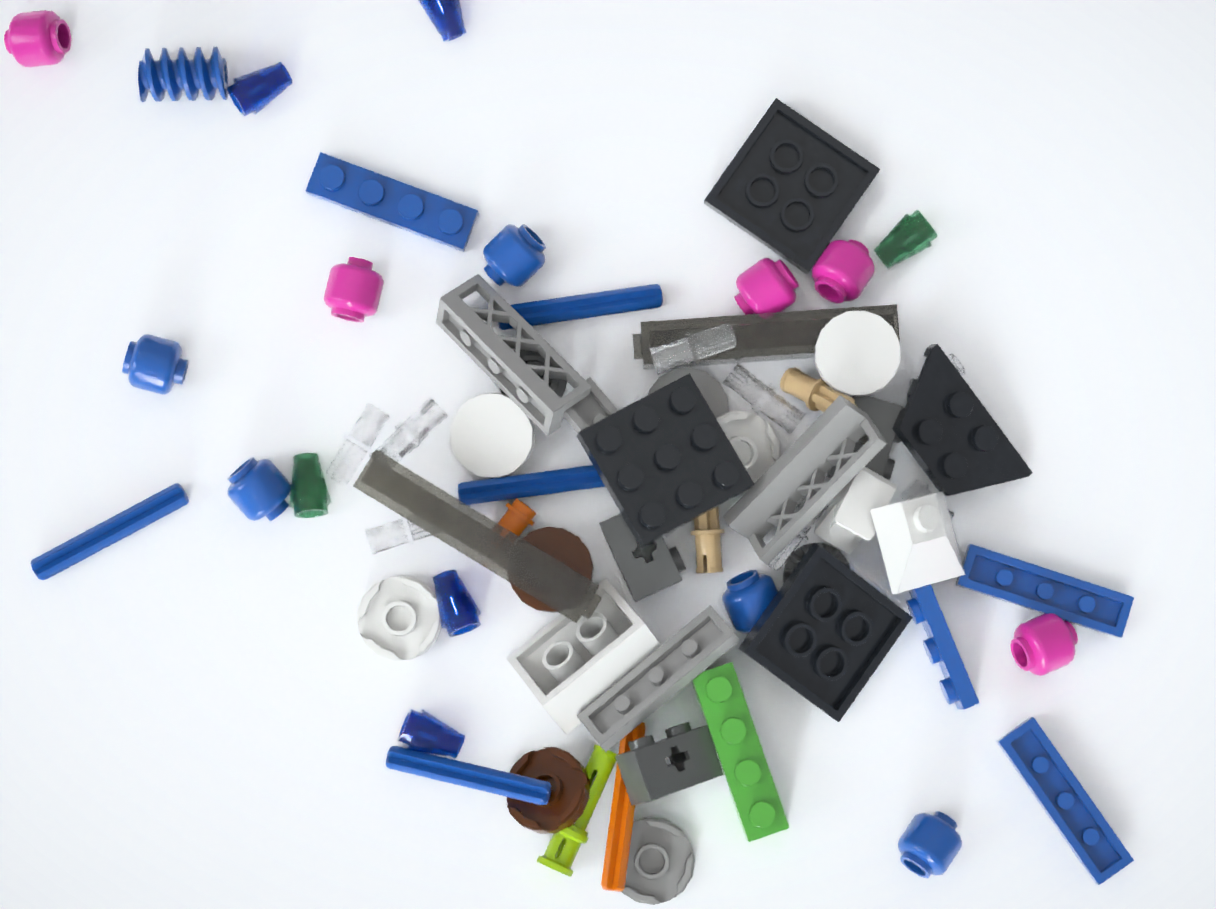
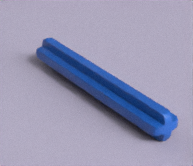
M650 284L512 304L511 306L531 326L660 308L663 305V295L659 284ZM497 322L501 330L514 329L509 323Z
M589 465L461 482L458 484V497L461 505H471L605 487L594 466Z
M175 483L32 559L30 562L31 568L39 580H46L189 503L188 495L182 485Z
M391 746L387 752L385 764L388 769L539 805H546L550 798L552 786L547 781L399 746Z

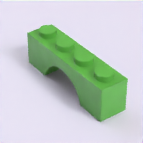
M733 662L703 671L691 683L706 725H708L745 839L748 842H752L789 829L790 826Z

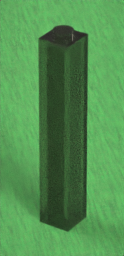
M897 304L640 322V334H632L634 359H642L643 370L815 358V345L819 333L832 318L847 311L864 310L881 316L893 327L900 342Z
M377 449L353 485L356 489L575 623L579 621L581 616L589 620L602 599L601 596L596 594L600 586L599 584Z

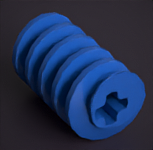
M218 46L213 47L210 59H205L201 47H196L193 59H188L184 47H179L176 60H171L167 48H162L159 60H154L150 48H145L142 61H139L138 89L141 102L147 100L149 91L156 102H162L166 90L172 101H179L183 89L189 101L197 100L200 89L205 99L210 101L214 99L217 88L222 99L228 100V68L226 59L222 58Z

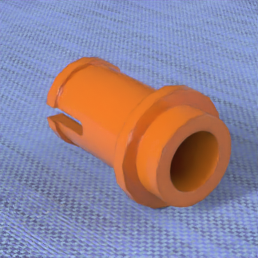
M518 498L512 504L508 502L505 505L508 510L490 534L485 537L490 544L497 549L499 548L506 555L528 524L531 526L535 524L532 519L537 513Z

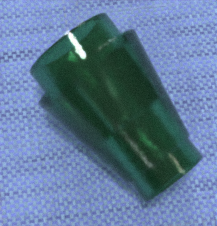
M916 210L910 216L906 213L873 251L889 270L892 266L931 247L932 244L930 242L938 237V235L920 211Z
M316 453L295 455L293 457L294 465L292 468L289 507L294 509V516L296 518L307 519L327 515L329 513L328 505L332 501L321 463L319 462V455Z

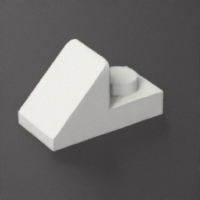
M864 467L838 493L815 524L813 534L851 554L862 538L867 541L873 538L876 529L871 509L889 505L897 490V485L869 468Z

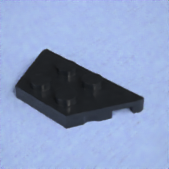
M938 344L929 345L923 355L926 357L919 377L918 379H913L907 393V403L900 410L893 430L938 491H943L944 496H951L1029 477L1033 473L941 347Z

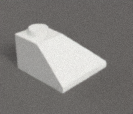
M943 491L871 509L892 594L965 575Z

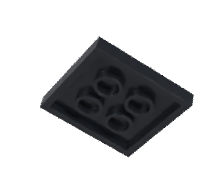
M775 98L703 203L808 275L820 255L873 182L880 168Z
M690 373L579 431L576 435L641 548L755 485Z
M813 542L738 649L835 721L840 722L913 617L822 546Z

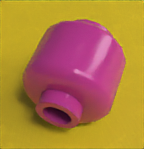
M49 10L18 13L12 18L9 29L4 34L6 50L23 67L56 65L63 60L65 54L71 48V32L67 22L61 19L55 12Z
M853 239L848 241L834 240L827 245L812 268V278L815 282L814 287L819 295L830 302L837 304L854 301L861 295L871 280L875 266L872 258L869 256L868 248L861 242Z
M349 257L347 264L340 263L331 267L324 293V302L332 309V316L347 321L363 323L365 317L376 314L384 280L379 273L372 270V262L361 258Z
M765 257L737 277L736 286L740 293L734 296V299L747 317L755 313L760 319L769 321L796 301L795 289L800 285L781 259L775 262Z
M1044 613L1021 623L1015 629L1014 639L1011 641L1010 647L1013 658L1021 669L1030 671L1034 675L1043 676L1073 661L1078 636L1070 622L1063 621L1062 618L1054 613Z

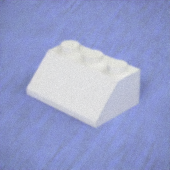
M605 578L587 592L580 602L566 609L509 655L506 660L542 707L567 735L581 723L577 715L657 650L661 644L641 618Z

